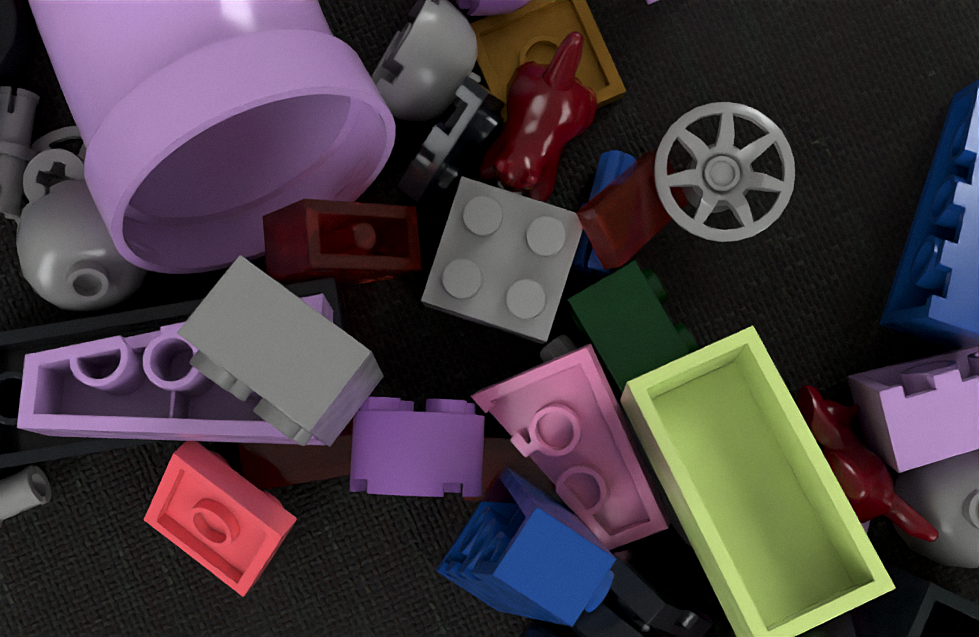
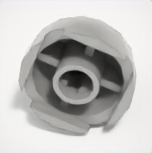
M418 0L409 13L410 16L415 18L413 24L408 22L401 32L397 31L371 76L393 117L400 121L421 123L438 118L451 104L458 107L463 101L455 93L467 75L478 83L480 82L481 77L472 72L478 56L475 31L467 17L448 0Z
M85 179L67 180L50 186V194L39 198L33 205L31 200L23 208L16 234V247L23 277L43 299L64 310L79 313L102 312L125 303L146 282L149 270L133 265L116 249Z
M979 449L900 472L895 481L894 492L925 518L939 534L936 541L929 542L908 535L893 523L895 530L908 547L941 565L978 568Z

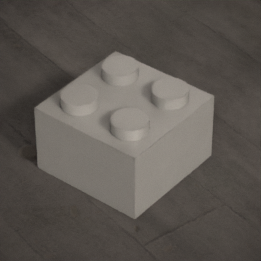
M462 176L421 302L425 307L544 344L547 342L587 216Z
M241 255L233 262L177 332V334L199 349L188 363L243 402L252 391H255L263 398L253 409V412L303 447L313 435L330 447L384 377L371 350Z

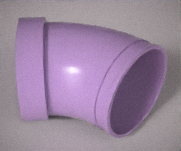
M28 0L54 72L87 149L84 161V176L87 187L116 249L127 261L137 267L168 274L201 273L230 267L239 255L248 261H252L273 253L309 235L344 211L372 184L390 157L396 136V125L393 115L358 54L347 43L333 36L318 0Z

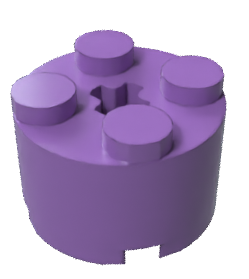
M368 397L360 407V410L353 416L349 491L359 492L367 490L366 493L444 497V492L461 493V484L463 483L462 497L482 496L485 416L476 415V403H467L465 400L426 399V412H414L413 401H401L400 398Z

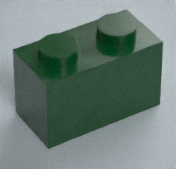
M635 260L570 297L563 304L585 343L592 344L607 380L619 401L628 381L699 350L688 329L682 323L674 326L663 309L662 304L667 302L668 298L657 276L649 268L642 272Z

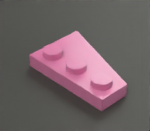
M591 343L476 391L470 396L485 413L489 411L512 436L510 439L511 443L525 458L531 457L556 485L555 492L608 550L669 528L671 520Z

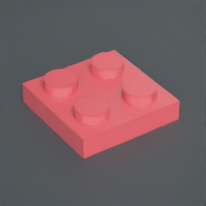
M185 441L173 453L143 520L244 597L258 581L297 518L285 510L275 496L266 491L259 490L233 470L223 456L214 451L207 450L197 441Z

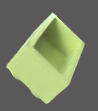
M754 326L730 335L626 383L620 402L736 637H795L896 588Z

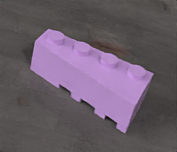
M323 293L300 298L333 323V309ZM185 322L161 326L159 331L124 338L119 335L25 355L17 428L47 436L298 444L253 412V409L263 398L255 391H252L243 402L188 363L199 349L177 334ZM313 435L306 445H325V443Z
M979 346L952 350L847 376L854 404L860 406L857 417L864 445L900 473L979 449Z

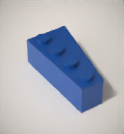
M979 79L953 95L879 323L881 326L949 349L979 346Z
M504 465L435 571L497 611L573 627L583 610L587 612L594 611L606 597L614 579V573L610 569L616 558L567 505Z

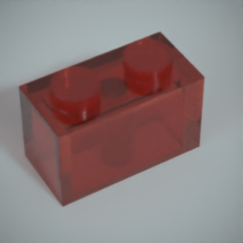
M304 198L262 216L267 275L277 282H306L335 277L342 283H379L422 270L416 207Z

